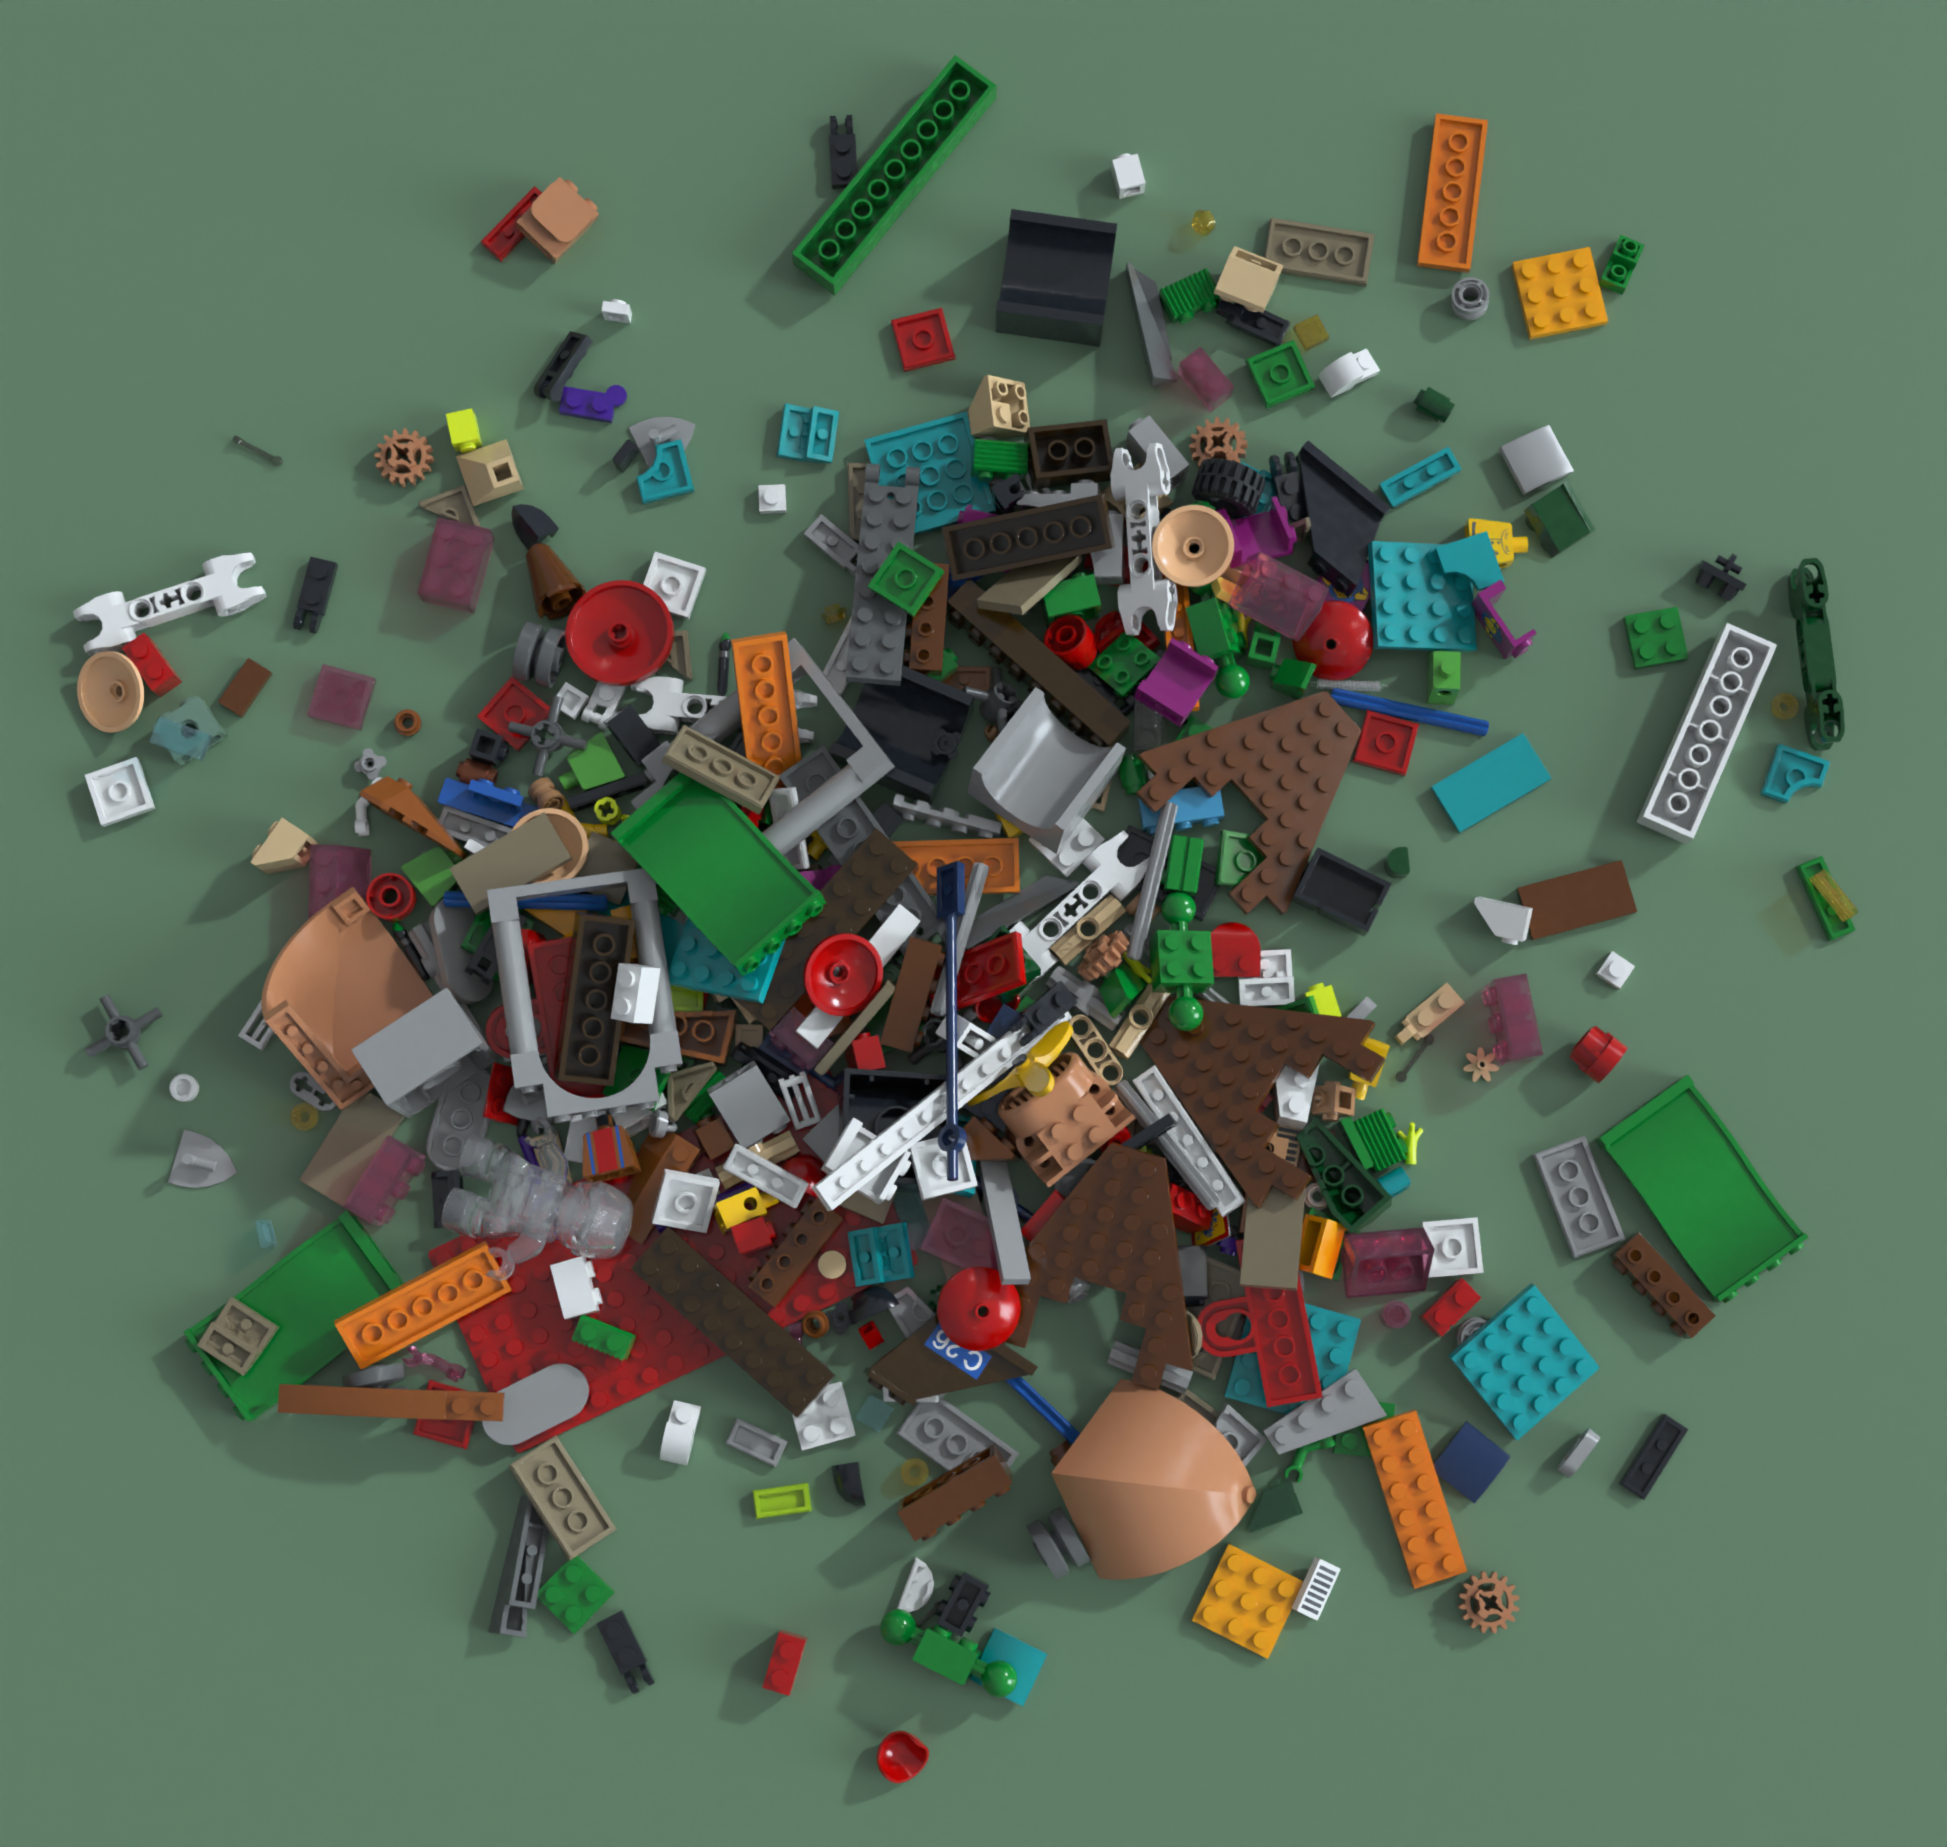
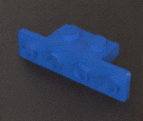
M446 778L438 798V803L511 828L525 815L539 810L536 806L524 803V796H521L518 790L510 787H505L503 790L494 787L493 782L481 778L478 781L471 779L470 784Z

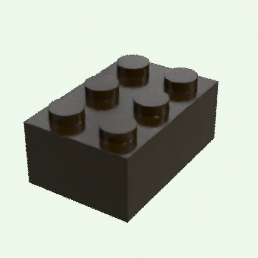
M1107 419L1029 427L1027 429L1024 443H1028L1027 459L1032 489L1068 486L1071 483H1078L1080 480H1092L1094 483L1111 480L1113 454Z

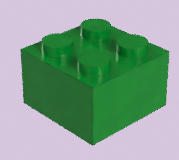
M1086 572L1074 574L1071 576V579L1061 581L1040 599L1047 629L1056 619L1065 615H1076L1084 621L1099 618L1101 601L1094 574L1087 575Z

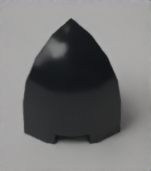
M525 504L515 505L512 508L511 516L515 532L528 550L531 546L540 543L548 535L553 538L559 529L541 509Z
M879 1286L869 1287L851 1297V1301H853V1310L849 1311L851 1325L898 1305L899 1302L890 1291Z
M859 1461L831 1466L837 1493L850 1504L866 1506Z

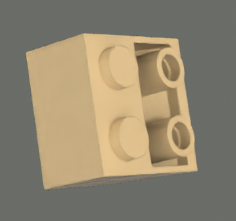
M1234 246L1219 278L1214 294L1219 295L1224 301L1242 304L1249 311L1263 313L1275 290L1284 265Z
M281 818L279 822H274L267 833L269 836L266 841L254 849L252 853L253 859L250 863L265 874L302 868L306 866L320 844L308 834L284 818Z

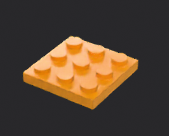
M1590 247L1512 263L1511 267L1529 340L1607 324L1608 318Z
M1228 1543L1191 1620L1268 1659L1304 1581Z

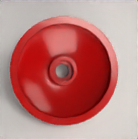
M1340 600L1322 601L1308 608L1297 621L1292 640L1297 660L1315 664L1316 667L1312 675L1320 679H1328V681L1347 679L1358 673L1368 662L1374 646L1373 630L1365 614L1354 605ZM1327 640H1335L1336 647H1328Z
M851 933L835 934L818 943L808 956L803 972L804 988L811 1002L818 1009L834 1016H849L863 1010L878 993L883 979L882 960L876 948L868 940ZM839 967V973L833 975V970Z
M974 1266L955 1273L944 1284L937 1301V1317L941 1329L953 1343L967 1350L984 1351L999 1346L1011 1336L1020 1318L1021 1305L1015 1286L1001 1285L999 1271L989 1267ZM981 1306L987 1308V1312L983 1316L978 1315V1309Z

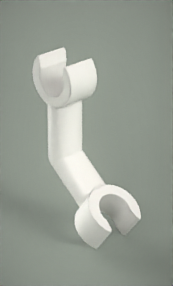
M378 777L374 779L372 784L381 780L382 778ZM362 797L355 804V832L358 833V836H367L370 834L366 807L370 803Z

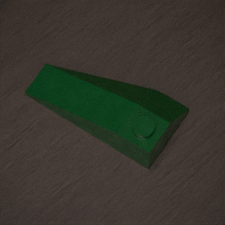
M1317 1118L1296 1135L1331 1214L1350 1235L1371 1224L1391 1206L1392 1197Z

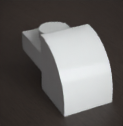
M1364 349L1355 354L1350 352L1335 360L1322 370L1318 377L1332 398L1352 389L1355 384L1376 376L1380 369L1369 351Z
M674 1400L663 1435L660 1460L687 1466L701 1406Z

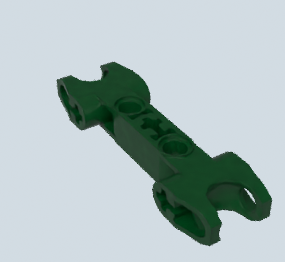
M1808 558L1801 561L1798 569L1794 568L1788 577V596L1791 614L1796 618L1799 660L1807 704L1804 708L1807 738L1814 751L1829 750L1833 743L1840 742L1844 736V709L1841 695L1836 690V672L1831 633L1825 605L1829 596L1825 571L1818 558ZM1806 565H1813L1817 568L1818 575L1815 579L1812 572L1807 567L1804 568ZM1795 575L1798 576L1797 585L1794 582ZM1835 725L1838 727V734L1836 737L1834 734ZM1816 731H1818L1820 739L1825 743L1824 745L1818 744L1815 741L1814 734Z

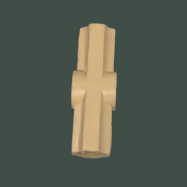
M1110 894L1090 913L1081 918L1072 929L1050 947V950L1066 966L1087 946L1095 942L1106 929L1126 913V910ZM1084 924H1091L1096 932L1092 936H1084L1080 928Z
M1152 983L1148 984L1109 1044L1110 1050L1120 1058L1128 1060L1171 993H1153ZM1133 1015H1144L1147 1023L1144 1025L1136 1024L1133 1020Z
M790 1131L765 1143L760 1142L747 1148L775 1165L800 1152ZM725 1163L715 1168L726 1190L744 1181L723 1169Z

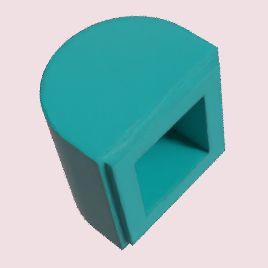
M1401 1166L1376 1179L1391 1197L1409 1189L1411 1184L1409 1177Z

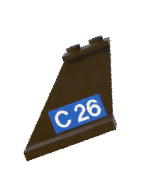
M936 1314L870 1368L866 1367L864 1373L869 1376L867 1382L881 1391L885 1387L893 1392L890 1397L904 1406L908 1402L914 1406L917 1399L1026 1375L1032 1376L1038 1366L1003 1343L995 1348L984 1351L967 1350L956 1345L941 1329Z

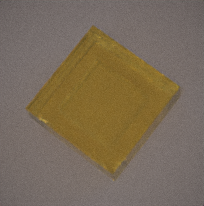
M1318 314L1293 327L1305 351L1329 340L1330 337Z

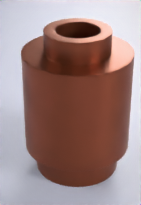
M466 758L465 762L460 761L456 777H459L460 782L470 784L471 779L478 781L479 778L493 782L495 786L498 770L494 769L493 765Z

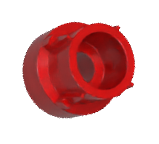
M1062 616L1056 619L1046 630L1044 636L1045 646L1073 670L1087 668L1094 661L1097 654L1096 645L1098 644L1094 640L1095 635L1079 616Z
M385 873L377 876L370 883L366 892V901L370 910L382 920L392 923L407 917L412 912L415 903H417L413 886L404 877L395 873ZM389 891H396L398 894L397 900L392 904H386L385 895Z
M1595 1025L1577 1042L1570 1052L1569 1058L1579 1065L1578 1068L1596 1083H1600L1620 1061L1628 1047L1609 1032L1605 1033Z

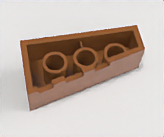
M737 1010L674 1012L681 1057L705 1063L713 1061L716 1065L726 1067L739 1015ZM622 1021L619 1043L650 1050L647 1023Z

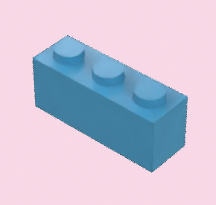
M1200 787L1181 789L1167 801L1178 806L1173 827L1176 828V831L1192 829V825L1202 824L1203 827L1216 826L1219 824L1218 821H1222L1224 818L1220 790L1213 797L1209 798ZM1138 798L1137 803L1142 831L1149 832V835H1155L1161 808L1153 814Z

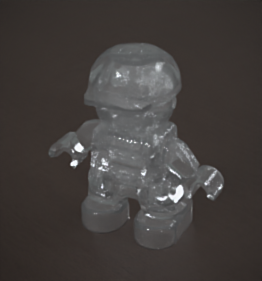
M537 1117V1124L545 1127L544 1136L540 1140H533L530 1136L524 1139L532 1148L540 1150L538 1155L543 1168L530 1164L507 1145L496 1143L491 1139L478 1135H471L462 1150L459 1165L460 1173L471 1179L491 1183L488 1196H478L468 1190L453 1188L443 1208L442 1225L454 1234L476 1240L486 1239V1237L489 1239L518 1236L515 1241L508 1245V1250L506 1251L498 1247L488 1249L492 1256H501L503 1260L502 1266L498 1270H489L485 1274L497 1281L505 1280L512 1275L515 1262L519 1264L538 1256L546 1242L552 1243L557 1237L562 1246L570 1249L572 1254L576 1256L582 1255L590 1259H608L615 1257L622 1250L631 1230L634 1214L633 1203L624 1192L601 1181L594 1183L579 1182L572 1186V1183L567 1179L569 1171L568 1160L558 1145L555 1144L557 1139L556 1128L543 1117Z

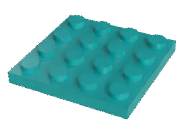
M967 411L864 439L870 463L880 464L879 486L905 487L906 467H920L914 536L942 529V527L956 525L960 510L965 511L968 504L973 505L972 509L996 514L988 482H982L977 480V477H971L972 445L975 438L971 436Z
M1371 541L1368 543L1374 649L1474 652L1477 650L1475 612L1471 605L1474 600L1473 583L1461 575H1443L1435 548L1445 544Z
M687 919L668 971L670 986L763 1004L785 940L781 942L780 948L775 953L768 954L760 961V965L756 970L751 973L747 972L742 977L735 967Z
M1532 1283L1448 1355L1510 1435L1517 1441L1600 1368L1542 1293Z
M1305 1303L1322 1390L1347 1373L1361 1319ZM1247 1316L1245 1317L1239 1340L1245 1338L1251 1331V1322ZM1257 1352L1236 1355L1234 1357L1224 1393L1225 1397L1287 1414L1305 1402L1300 1401L1267 1407Z

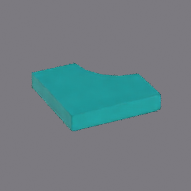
M679 439L655 445L656 456L652 466L645 473L636 477L642 503L647 504L695 492L682 440Z
M1487 531L1435 548L1443 575L1457 574L1464 576L1473 583L1477 592L1486 589L1500 579L1504 583V578Z
M1779 743L1776 746L1760 795L1786 804L1793 793L1799 789L1806 787L1821 788L1830 761Z

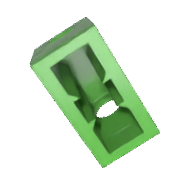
M1432 651L1427 654V704L1454 705L1460 691V652ZM1440 691H1448V693H1439V692H1440Z
M602 732L588 741L585 751L577 749L571 753L567 760L572 770L558 776L565 791L580 784L584 792L626 778Z
M437 846L401 866V869L434 908L439 901L443 900L445 891H456L460 887L449 868L464 859L453 853L447 855L440 846Z

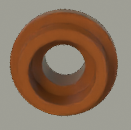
M402 710L394 719L395 729L403 736H413L421 728V718L413 710ZM407 719L413 721L412 726L409 728L404 727V722Z
M819 1310L808 1312L802 1320L803 1331L811 1338L824 1336L829 1330L828 1317ZM814 1319H817L819 1321V1328H816L814 1326Z

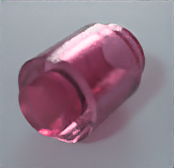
M1394 1300L1385 1303L1381 1307L1379 1317L1384 1326L1390 1329H1397L1407 1325L1411 1313L1409 1307L1404 1302Z

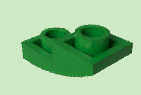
M1620 235L1601 276L1599 285L1623 295L1645 245Z

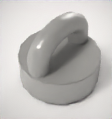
M655 1110L652 1113L649 1121V1134L651 1137L663 1138L666 1132H675L677 1130V1125L668 1120V1113L666 1111Z

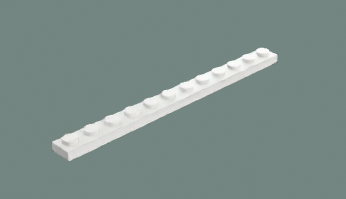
M1067 1011L1047 1030L1025 1046H1021L1018 1041L1030 1031L1026 1024L1017 1032L1012 1033L1008 1031L957 1072L958 1109L1013 1066L1012 1061L1017 1056L1027 1054L1051 1028L1063 1021H1069L1072 1018ZM946 1081L812 1187L827 1211L835 1209L946 1119Z

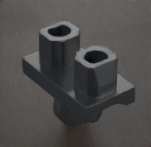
M1733 553L1728 559L1720 555L1716 558L1715 562L1723 566L1722 570L1704 560L1698 566L1701 569L1695 582L1709 589L1715 577L1725 581L1717 595L1728 601H1731L1739 590L1743 591L1747 585L1728 574L1730 570L1739 575L1742 567L1734 563L1737 555Z

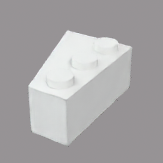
M1319 1064L1310 1079L1285 1066L1272 1086L1276 1123L1303 1130L1308 1121Z

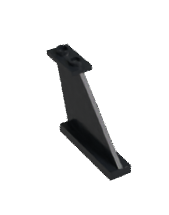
M1308 440L1295 458L1296 462L1299 463L1306 513L1311 523L1309 533L1313 555L1307 564L1317 575L1325 578L1338 592L1343 593L1349 598L1359 584V579L1368 557V543L1374 541L1378 527L1391 507Z

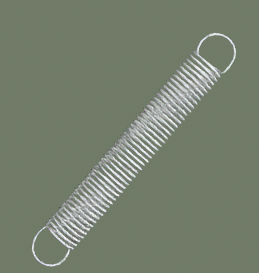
M1319 679L1320 688H1318V680L1316 682V689H1333L1332 680H1330L1331 689L1329 688L1328 679H1326V683L1324 679H1322V682ZM1334 680V686H1335V688H1337V682H1338V687H1339V689H1341V684H1342V689H1343V690H1345V688H1344L1345 685H1346V690H1349V689H1348V681H1347V680H1345V684H1344V680H1341V682H1340V680H1338V681H1335V680ZM1349 680L1350 690L1366 691L1367 681H1364L1363 684V681L1359 683L1358 680L1356 682L1353 680V690L1352 681ZM1368 681L1369 691H1379V688L1381 689L1380 681L1379 683L1378 681Z

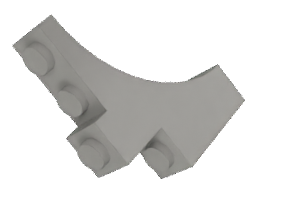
M1080 480L1078 483H1071V494H1067L1066 491L1062 490L1052 491L1051 494L1026 491L1024 497L1017 501V506L1020 511L1099 495L1101 490L1098 483H1094L1092 480ZM1109 510L1115 548L1090 553L1093 561L1094 577L1097 584H1124L1126 520L1124 514Z

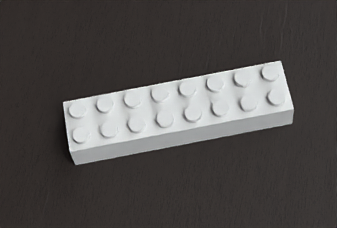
M1729 623L1722 627L1636 821L1637 823L1684 844L1694 839L1777 644Z

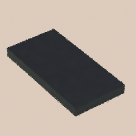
M1129 825L1126 833L1129 835L1128 839L1118 848L1117 858L1124 866L1135 867L1150 857L1154 837ZM1168 858L1165 860L1164 868L1167 867ZM1202 860L1196 896H1191L1196 905L1194 918L1203 921L1220 885H1215L1217 868ZM1144 878L1137 885L1136 890H1142ZM1163 884L1159 885L1156 898L1161 902L1170 894L1163 892Z

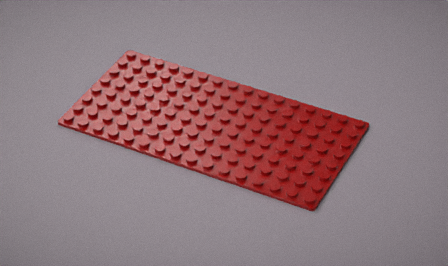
M828 1069L826 1073L832 1076L830 1069ZM808 1074L807 1079L821 1119H823L839 1104L838 1095L835 1091ZM802 1083L799 1090L809 1118L815 1116ZM775 1094L791 1121L786 1123L787 1127L777 1134L771 1132L763 1137V1143L790 1131L800 1150L796 1155L809 1154L815 1156L824 1165L825 1162L803 1140L818 1123L796 1130L786 1101ZM795 1096L792 1103L798 1120L801 1122L804 1118ZM719 1114L713 1117V1119L716 1117L721 1118L734 1145L739 1144L723 1116ZM698 1126L677 1134L702 1150L692 1131ZM732 1149L712 1160H707L702 1152L690 1171V1174H697L709 1168L713 1178H717L720 1181V1193L746 1182L742 1181L726 1190L715 1168L727 1161ZM787 1160L782 1161L776 1165L782 1167ZM633 1175L590 1184L583 1178L551 1193L550 1196L565 1233V1237L561 1239H554L540 1199L444 1243L428 1253L432 1266L435 1268L486 1241L512 1291L457 1319L488 1392H498L554 1364L571 1365L580 1370L588 1381L589 1396L583 1410L565 1422L520 1444L512 1445L518 1453L726 1355L630 1269L662 1234L658 1232L655 1225L642 1245L619 1230ZM805 1192L797 1208H793L779 1199V1203L766 1208L767 1213L764 1218L767 1221L771 1220L773 1222L778 1237L773 1239L774 1244L781 1245L786 1238L782 1235L792 1222L798 1223L803 1216L800 1214L801 1209L809 1200L814 1202L816 1200L815 1197ZM747 1202L744 1204L747 1210L751 1211L754 1209L751 1203ZM892 1203L882 1225L837 1206L833 1211L840 1215L844 1221L776 1308L748 1287L751 1283L748 1280L749 1276L758 1266L760 1268L764 1267L768 1261L765 1256L772 1247L745 1256L740 1255L732 1231L722 1235L713 1212L707 1233L674 1227L672 1229L784 1328L803 1319L810 1311H820L873 1286L856 1287L848 1232L901 1223ZM909 1240L913 1266L918 1263V1257ZM837 1251L844 1256L846 1270L843 1275L836 1279H829L821 1274L818 1262L825 1252ZM580 1256L586 1257L587 1261L591 1260L595 1271V1277L591 1278L594 1288H599L603 1303L599 1304L600 1311L587 1314L586 1316L637 1335L627 1360L622 1361L604 1354V1352H599V1350H594V1348L573 1342L572 1337L580 1317L570 1320L564 1319L550 1265Z

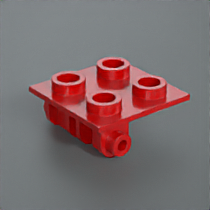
M493 1062L482 1117L492 1119L494 1122L517 1126L519 1118L503 1111L506 1097L514 1085L512 1067Z

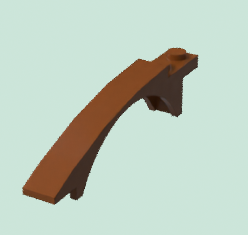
M279 1384L278 1413L503 1421L505 1393Z

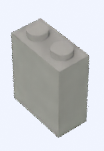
M1150 415L1143 420L1142 418L1135 420L1129 426L1130 430L1127 435L1126 448L1136 461L1140 462L1143 466L1146 462L1149 444H1162L1170 471L1171 492L1186 480L1190 464Z
M754 1060L707 1089L739 1144L745 1148L760 1142L762 1143L764 1141L763 1137L771 1132L777 1134L787 1127L786 1123L791 1121Z

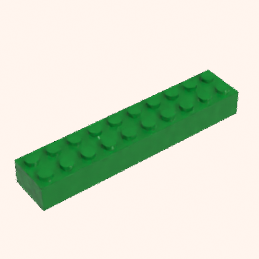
M954 55L793 251V265L835 296L995 101L997 85Z

